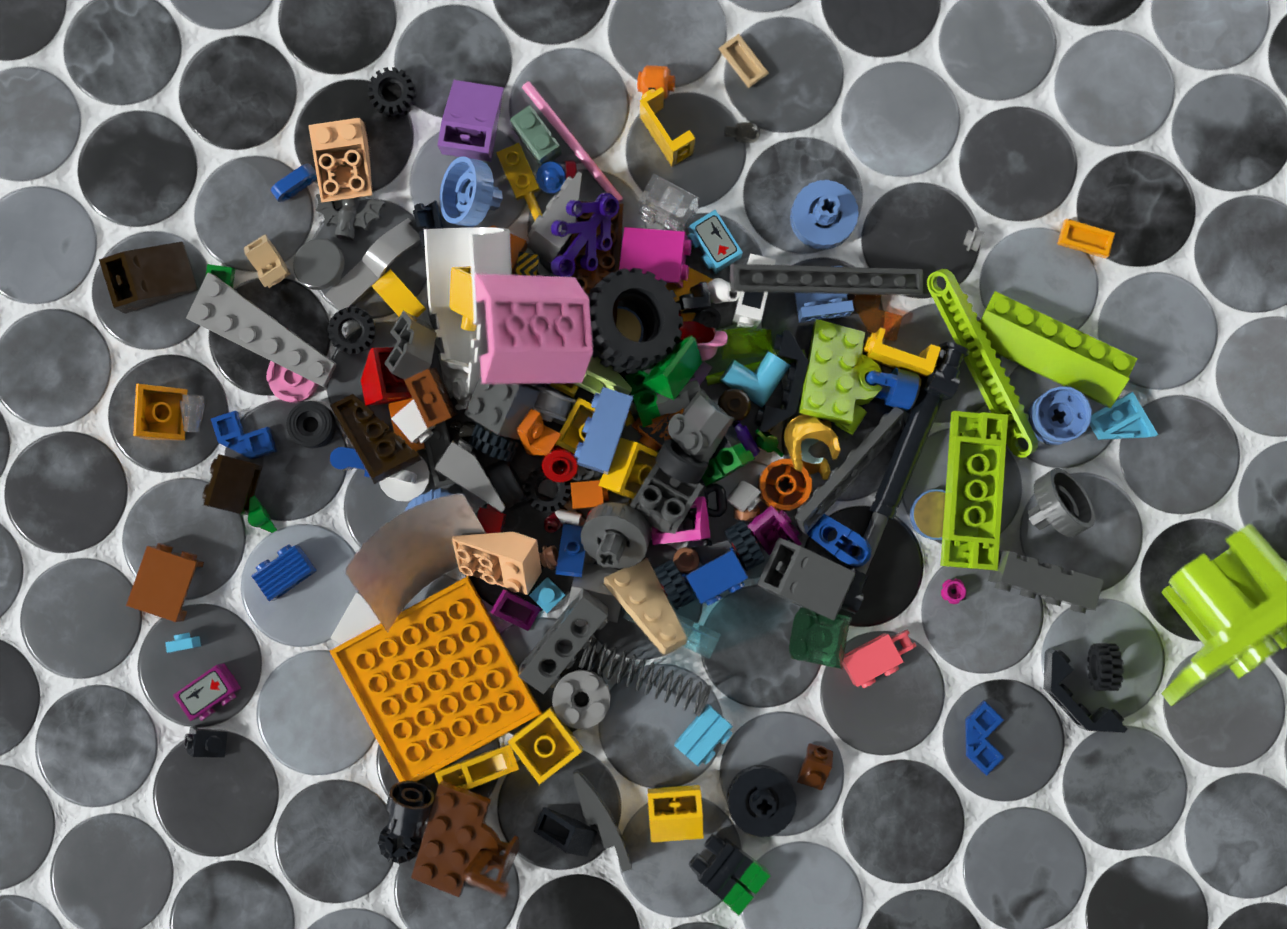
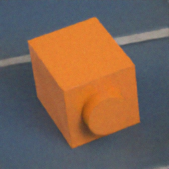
M600 480L571 483L572 507L574 510L595 508L600 504H604V501H609L608 490L598 486Z

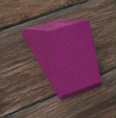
M504 589L490 613L529 631L541 608L510 590Z

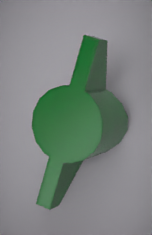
M758 429L755 431L757 435L755 443L759 448L768 453L775 452L780 457L784 455L777 448L779 443L777 437L767 431L761 432Z
M255 495L252 496L249 502L248 523L253 527L261 528L271 533L277 531L267 510L260 504Z

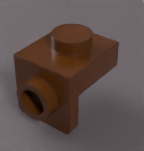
M809 743L797 782L822 791L832 769L833 751L823 746Z

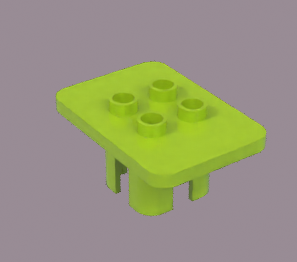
M1252 524L1243 527L1228 537L1225 541L1230 545V548L1212 561L1203 554L1186 565L1170 579L1169 583L1172 587L1169 585L1161 592L1204 644L1191 659L1193 664L1183 670L1161 693L1171 707L1228 669H1231L1238 679L1248 674L1279 650L1273 639L1282 650L1287 647V565Z

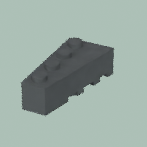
M999 551L998 571L991 570L988 581L996 583L994 588L1010 592L1011 588L1021 590V596L1035 599L1036 595L1045 597V603L1060 606L1061 602L1071 605L1070 610L1084 614L1086 609L1096 611L1104 580L1072 570L1064 571V568L1057 565L1040 564L1038 559L1019 556L1018 553L1012 551Z

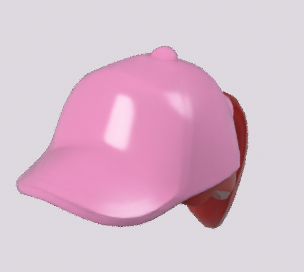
M683 321V326L678 329L681 330L682 334L677 342L693 336L696 339L702 361L710 360L714 357L718 347L725 345L728 340L726 332L715 331L713 327L708 328L695 321Z

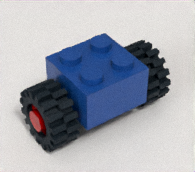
M743 520L724 530L732 546L730 551L686 575L683 573L681 576L672 559L653 569L666 596L669 597L675 610L694 601L685 582L689 583L699 603L705 602L709 606L722 598L720 593L726 590L732 593L745 586L743 581L748 579L741 564L746 571H749L765 562L759 545Z

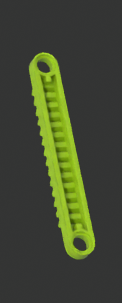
M941 269L931 273L927 279L928 290L955 343L970 351L969 355L963 359L990 412L1008 415L1006 443L1010 451L1020 458L1029 456L1038 448L1037 437L1028 421L1029 415L1024 413V405L1019 403V395L1014 394L1015 387L1009 384L1010 378L1005 376L1006 370L1000 366L1001 360L996 358V350L990 347L992 342L986 339L987 332L981 329L982 323L977 321V313L972 311L973 305L967 301L968 295L962 292L955 276L948 269ZM938 276L945 279V289H941L937 285ZM1020 437L1027 440L1028 450H1024L1019 446L1018 439Z

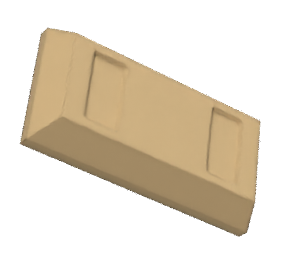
M737 34L719 47L720 52L748 88L769 74L740 34Z

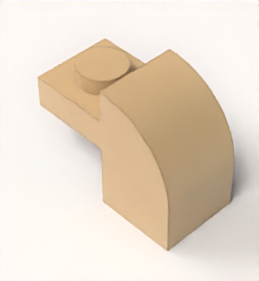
M266 234L244 247L245 255L257 270L259 280L264 287L268 286L270 288L291 275L287 265Z

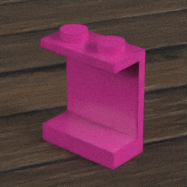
M624 227L619 269L627 268L630 271L633 268H638L642 270V274L649 271L655 274L656 280L663 279L667 283H675L678 288H683V281H687L689 266L685 265L686 255L690 256L692 242L688 240V236L684 231Z

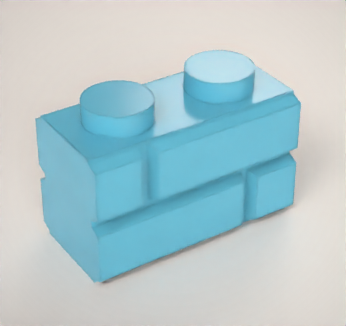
M707 704L699 717L697 716L674 742V746L698 767L702 762L706 765L714 757L715 752L713 749L720 742L723 745L731 737L732 732L730 729L733 726L712 706Z

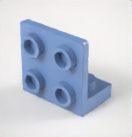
M795 293L799 323L816 321V319L824 320L850 316L854 311L853 301H848L847 294Z

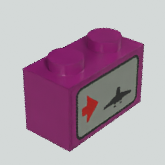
M222 663L215 665L173 696L190 721L198 718L203 721L215 713L214 707L220 703L225 706L237 698L235 693L242 688L226 664Z

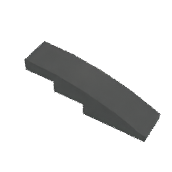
M579 769L574 770L573 778L587 826L597 823L604 849L615 846L621 871L631 870L632 861L612 813Z

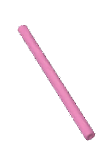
M526 82L522 89L606 193L612 194L620 203L623 200L620 193L531 82Z

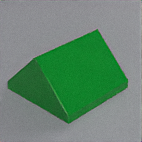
M690 336L676 343V348L673 352L655 364L640 385L650 391L675 400L702 364L696 339Z

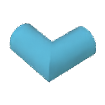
M768 351L755 372L733 359L719 381L731 389L743 390L747 393L751 402L763 408L790 365Z

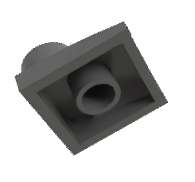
M700 389L683 413L676 414L670 419L668 432L671 438L687 454L701 462H708L734 419L728 416L704 390Z

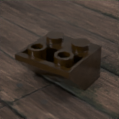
M218 454L217 459L212 461L210 473L212 474L210 483L203 490L202 497L205 499L203 505L248 515L250 498L255 495L263 466Z

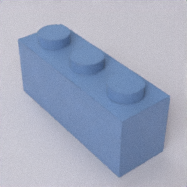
M605 387L602 388L601 393H595L591 405L592 408H595L593 417H587L583 432L587 433L584 443H578L574 457L578 458V465L608 475L633 401L632 396Z

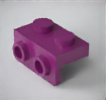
M770 506L762 514L757 515L748 525L752 534L769 556L778 537L784 540L790 539L794 544L802 545L797 538L800 534L799 531L791 524L792 520L783 510L778 513Z

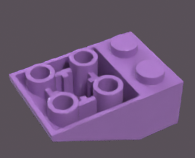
M453 80L442 117L438 139V148L441 154L456 157L464 156L492 162L504 91L503 87Z

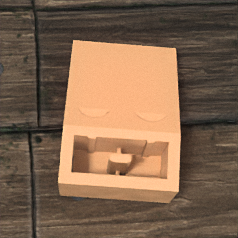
M360 118L309 125L321 203L372 196L370 155L365 122Z
M516 532L453 536L452 538L459 571L466 576H474L485 580L489 584H497L508 588L512 592L528 595L542 573L537 539Z

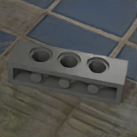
M582 588L521 663L518 677L543 694L549 687L551 689L554 688L560 680L561 672L565 668L569 669L574 664L577 658L575 655L581 648L585 650L593 639V633L597 629L601 630L608 622V606ZM577 620H585L588 624L580 627L575 622ZM563 639H567L572 642L568 646H563L559 644V642ZM546 659H552L556 663L553 665H546L543 663V661Z

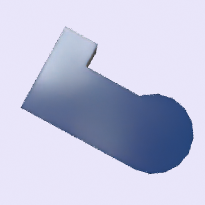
M338 447L331 452L330 462L333 467L343 471H349L353 468L365 470L364 476L370 478L353 448Z

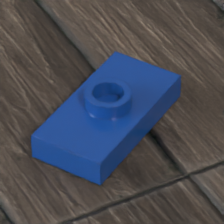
M563 524L556 568L557 575L582 578L586 553L581 542L583 526Z

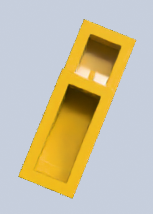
M508 744L452 764L434 773L438 784L443 780L464 789H471L519 770L512 748Z

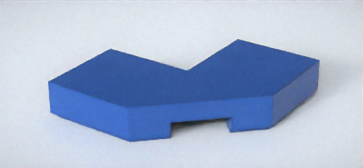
M232 411L211 418L219 444L252 460L277 452L270 427H264L245 434L238 411Z
M983 700L965 719L966 756L987 776L1005 758L986 739L1004 719Z

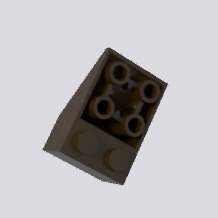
M183 242L123 251L99 259L113 307L125 314L198 290Z

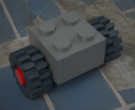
M481 374L464 413L478 422L468 443L485 454L487 453L492 457L511 462L520 443L517 428L529 411L533 409L540 391L527 384H482ZM530 383V384L544 388L546 383Z

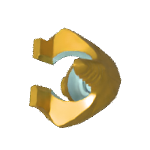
M805 414L799 415L787 424L784 432L785 445L793 466L800 472L804 467L810 475L819 472L822 480H828L831 473L828 461L824 457H813L808 450L810 446L822 441L829 447L832 459H837L840 448L838 437L831 429V421L820 420L817 417Z

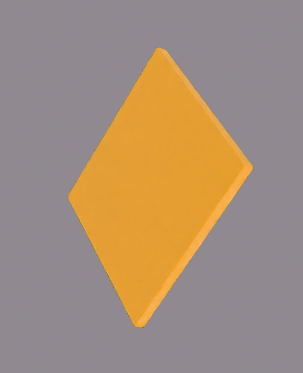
M469 576L400 612L389 632L380 623L329 651L399 782H417L542 714L527 683L518 677L519 668Z

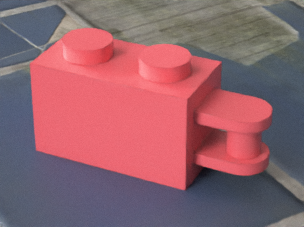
M908 629L891 638L889 634L883 633L839 657L853 685L857 687L861 685L862 688H866L876 682L875 677L883 673L887 676L899 670L898 665L903 663L901 655L916 647L915 642L912 643L908 636L910 634ZM898 640L902 645V648L899 650L894 645V642Z

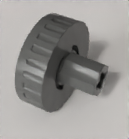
M1055 468L1035 480L1034 493L1038 505L1030 509L1028 514L1030 522L1038 530H1042L1051 524L1058 532L1071 538L1094 525L1095 513L1090 499L1072 475L1063 469Z
M610 502L600 504L590 511L582 528L581 542L587 553L602 567L629 568L640 563L645 557L651 541L652 531L647 519L639 511L625 504Z

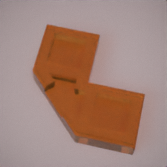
M855 294L853 307L869 334L871 335L872 332L876 333L880 328H884L886 331L883 339L895 342L903 316L879 310L882 295Z

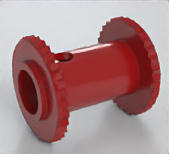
M556 444L548 455H544L542 461V469L547 478L559 483L572 479L579 467L574 454Z

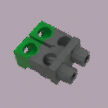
M654 366L645 371L625 375L627 383L632 388L630 393L643 427L653 424L652 419L667 413H677L681 409L685 410L700 390L698 381L688 382L676 399L672 400L640 385Z

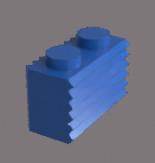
M290 544L286 545L277 552L278 557L271 562L267 559L255 567L257 572L251 576L268 601L277 600L317 571L299 545H294L293 547Z

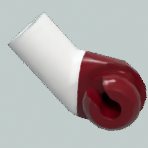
M559 509L545 519L544 529L548 533H554L566 523L579 526L582 514Z

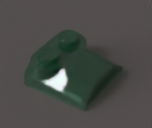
M800 607L794 617L790 637L789 652L791 658L843 669L842 663L852 617L837 614L835 621Z

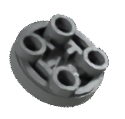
M327 239L310 240L300 247L294 257V274L303 285L313 290L337 286L341 282V275L345 265L343 252Z

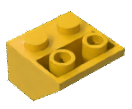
M700 785L647 789L651 843L704 839Z

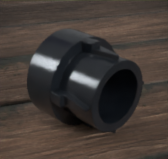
M402 781L390 788L386 805L387 811L390 814L388 822L390 832L402 837L420 835L426 819L430 816L434 802V793L429 787L419 782Z

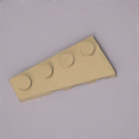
M648 558L643 559L635 566L623 568L604 577L605 587L663 655L686 645L687 637Z

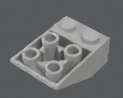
M579 171L574 178L569 176L560 188L561 191L557 196H553L546 206L545 212L542 216L539 215L527 235L530 238L527 247L550 264L553 259L559 256L572 235L567 234L565 237L554 236L551 232V225L556 220L567 223L576 222L575 216L567 214L566 205L570 200H579L582 173Z

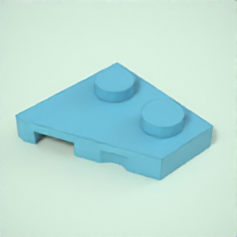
M1133 392L1116 400L1111 408L1105 406L1091 414L1089 425L1098 440L1150 438L1158 435Z

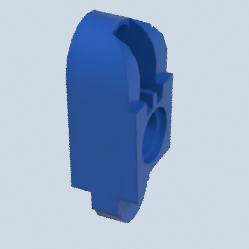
M826 514L806 533L814 541L851 567H861L871 557L872 549L866 539ZM833 530H837L836 539L828 542V534ZM854 547H859L861 550L858 556H853L851 553Z

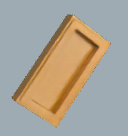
M1066 218L1063 222L1057 245L1106 259L1109 257L1115 233Z

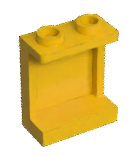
M880 328L876 333L872 332L865 342L863 351L867 352L866 356L873 359L877 364L891 369L900 368L918 373L920 379H924L933 373L941 347L931 344L920 352L919 356L884 345L882 344L886 331L884 328Z

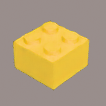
M552 706L508 740L509 745L539 785L583 750L582 745L567 725L558 718Z

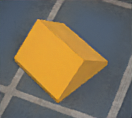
M136 384L133 436L151 440H185L188 389Z

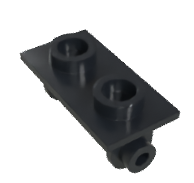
M433 201L426 206L423 203L414 205L413 215L417 228H443L437 201ZM424 231L419 232L422 251L425 252Z

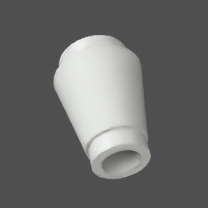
M715 278L707 284L711 294V302L713 303L736 301L740 296V292H731L730 283L721 278Z

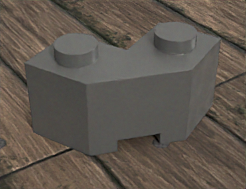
M403 311L390 331L398 342L384 364L392 374L405 380L429 369L431 366L436 332L428 323Z

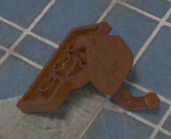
M442 780L436 792L411 878L457 897H460L463 893L467 881L469 884L502 895V898H505L509 882L505 880L519 850V837L514 836L510 843L500 841L494 829L484 823L491 799ZM493 868L499 869L496 880L484 876V874Z

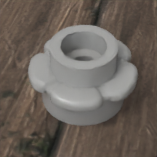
M977 227L974 228V231L968 230L963 245L968 246L967 251H978L984 232L977 230Z

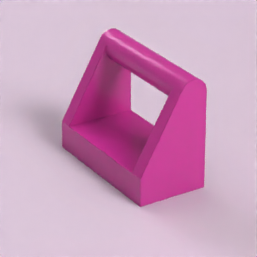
M697 497L691 507L697 508L695 529L679 530L672 534L661 532L652 527L653 545L711 538L705 497Z

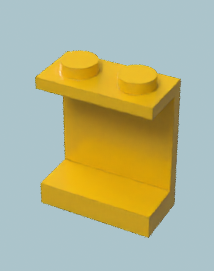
M660 87L656 91L651 89L644 93L640 100V118L673 167L693 154L695 137L688 130L676 139L671 140L655 115L656 112L664 108L663 88Z

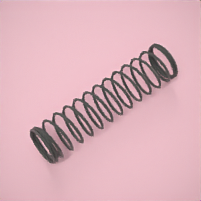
M593 638L585 649L579 668H584L588 656L593 649L588 667L589 672L592 671L603 651L598 676L602 674L613 654L607 675L608 680L612 677L622 659L617 684L622 680L632 661L626 687L630 686L642 664L636 691H639L652 667L645 695L649 694L662 670L655 699L659 697L671 674L664 700L665 703H667L681 677L674 707L677 706L690 682L683 708L684 711L687 709L695 691L700 685L693 715L695 714L699 717L702 714L711 691V685L707 684L702 692L703 684L700 681L691 693L693 685L691 677L687 680L681 691L683 674H680L671 688L674 676L673 670L669 671L661 685L664 666L659 668L651 683L655 668L654 662L649 665L641 680L645 658L640 661L632 675L636 655H632L621 674L626 651L622 652L612 670L617 652L616 646L610 652L603 667L607 643H604L593 664L598 640Z

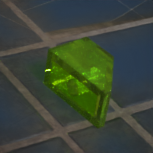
M747 327L721 330L728 335L727 343L721 346L722 360L766 356L768 351L773 353L772 335L769 329Z

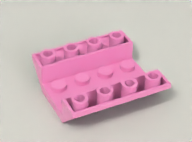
M476 274V301L486 302L489 353L480 357L482 384L582 383L593 353L589 298L576 278Z

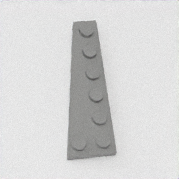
M207 273L186 319L322 387L327 386L337 365L335 362L309 343L303 341L294 332L281 325L276 319L259 309L254 303L241 296L221 279L211 273Z

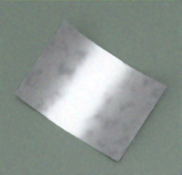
M454 494L429 500L401 513L376 531L356 552L348 564L345 574L387 632H389L399 613L416 594L435 579L458 567L452 542L453 536L486 534L463 494Z

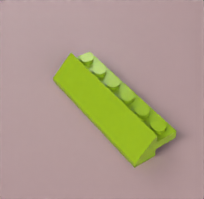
M996 291L993 293L979 320L982 323L981 329L987 332L986 339L991 340L990 347L996 350V354L1058 384L1072 387L1084 396L1108 408L1113 406L1130 380L1129 376L1138 359Z
M951 412L940 566L998 571L1008 424L1007 414Z

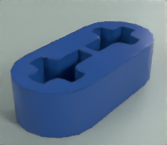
M310 163L304 164L275 183L271 188V192L278 202H284L312 184L317 179L316 171Z

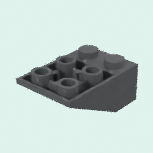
M778 537L757 585L766 592L835 621L856 573L810 550Z

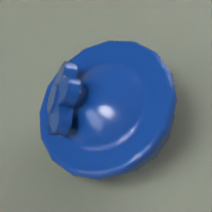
M554 161L542 164L536 173L538 186L546 193L560 191L561 186L566 180L564 168Z

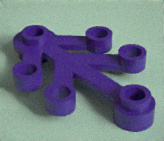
M602 193L595 202L582 203L581 201L570 200L567 203L566 212L570 216L579 217L583 213H594L588 221L567 223L556 220L552 223L551 232L554 236L565 237L567 234L579 233L563 256L553 259L551 269L556 276L571 277L575 271L573 259L585 243L586 254L581 258L580 264L583 269L594 271L598 266L596 248L603 251L611 249L613 244L611 238V218L619 210V202L612 194ZM601 223V234L596 237V228Z

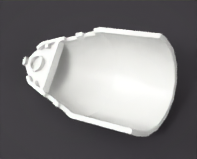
M456 227L424 229L430 315L435 314L438 329L434 331L436 332V338H440L443 352L438 354L444 385L447 392L453 393L454 398L457 400L458 404L455 406L457 410L467 408L481 376L480 357L489 353L486 302L476 301L475 275H512L510 229ZM471 266L473 323L477 325L475 331L462 329L463 315L450 308L452 267Z

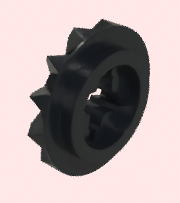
M386 825L380 832L378 841L381 855L388 862L401 864L410 861L419 851L420 835L403 837V843L406 847L401 846L396 851H393L395 849V842L391 838L397 839L399 835L390 832L388 825Z

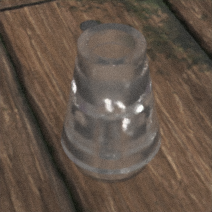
M183 394L182 401H180L183 431L200 432L207 403L204 402L203 395Z

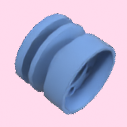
M1060 386L1048 390L1032 402L1028 410V421L1037 440L1049 445H1060L1078 438L1087 430L1091 422L1092 411L1089 401L1081 392L1072 387ZM1059 414L1061 418L1053 422L1051 417Z

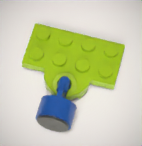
M816 319L813 324L808 355L809 364L804 380L799 413L849 426L853 421L855 404H869L875 397L883 399L885 405L909 410L914 406L918 398L921 379L918 373L900 368H894L891 374L882 373L879 365L873 359L862 354L865 332Z

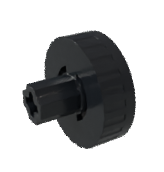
M754 765L743 769L733 778L727 792V805L733 821L742 831L752 836L769 837L780 833L792 821L796 811V795L791 783L782 772L771 766ZM762 799H766L769 805L759 807L757 804H761Z

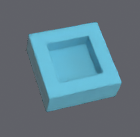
M547 577L529 596L548 614L566 594Z
M190 633L174 635V641L165 642L167 653L201 646L200 636L190 637Z

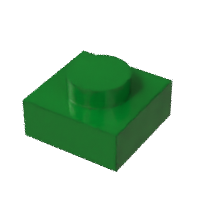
M207 264L206 275L211 273L233 288L236 269Z

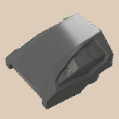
M656 463L631 502L630 507L639 511L652 527L661 532L675 534L704 485L678 481L663 472Z

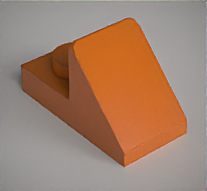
M533 409L529 411L517 428L525 452L529 455H548L561 437L559 432L545 426L541 414Z

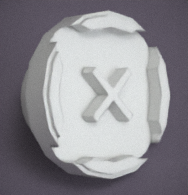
M422 457V460L379 482L381 489L388 497L396 501L409 502L426 492L430 484L431 473Z

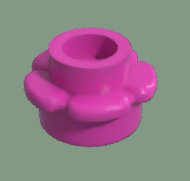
M948 579L942 584L941 596L944 600H948L950 604H958L965 598L966 589L961 580ZM952 589L956 590L954 594L951 593Z

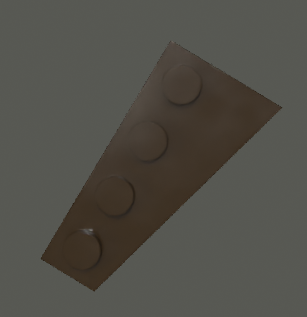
M354 394L330 405L374 484L422 460L417 451L412 450L405 440L399 435L397 436L383 420L378 419L374 412L365 406Z

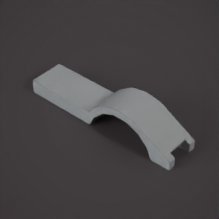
M409 218L377 239L367 250L362 260L341 279L337 286L332 287L324 295L338 311L347 307H353L373 288L372 285L383 276L394 260L412 247H417L421 243L419 234L410 226L412 221Z

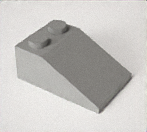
M462 438L459 441L453 439L435 469L502 512L505 505L497 494L477 454L472 451L473 446Z

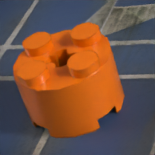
M779 459L770 463L761 472L758 479V490L761 492L759 495L762 502L768 507L772 506L776 511H790L800 507L808 500L812 491V479L804 467L801 472L797 471L791 459ZM786 479L788 480L787 484H790V489H786L783 492L781 487H778V483Z

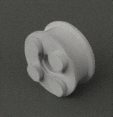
M527 383V385L540 391L533 410L539 412L544 420L564 425L571 405L576 403L577 399L548 386L543 388Z
M572 671L557 683L552 698L553 708L558 718L567 726L576 729L591 728L601 722L609 710L611 702L609 687L605 680L593 671ZM576 693H587L589 703L585 706L577 705L575 702Z

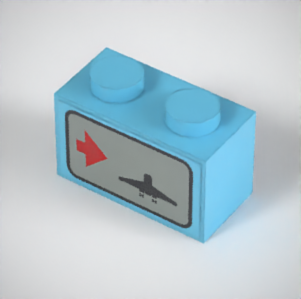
M716 209L689 225L690 234L687 235L688 239L691 240L694 248L699 247L703 254L701 259L708 270L712 268L716 274L741 258L742 250Z

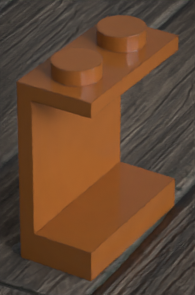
M429 368L405 379V383L427 428L458 415L437 368Z
M157 543V546H147L126 606L173 622L184 621L187 611L182 610L188 589L196 567H203L204 562L196 560L198 555L182 551L181 554L172 552L173 547L166 544Z

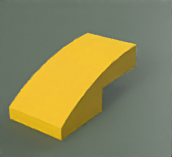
M391 269L372 285L374 290L399 317L403 311L419 317L426 310Z

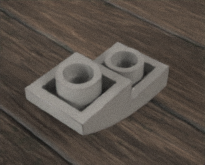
M741 481L726 497L727 503L731 506L734 505L740 512H743L745 509L750 512L760 501L757 496L761 492L748 482Z

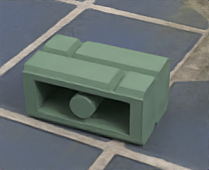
M531 105L510 119L513 130L539 166L555 160L562 154L559 143L552 137L551 132Z

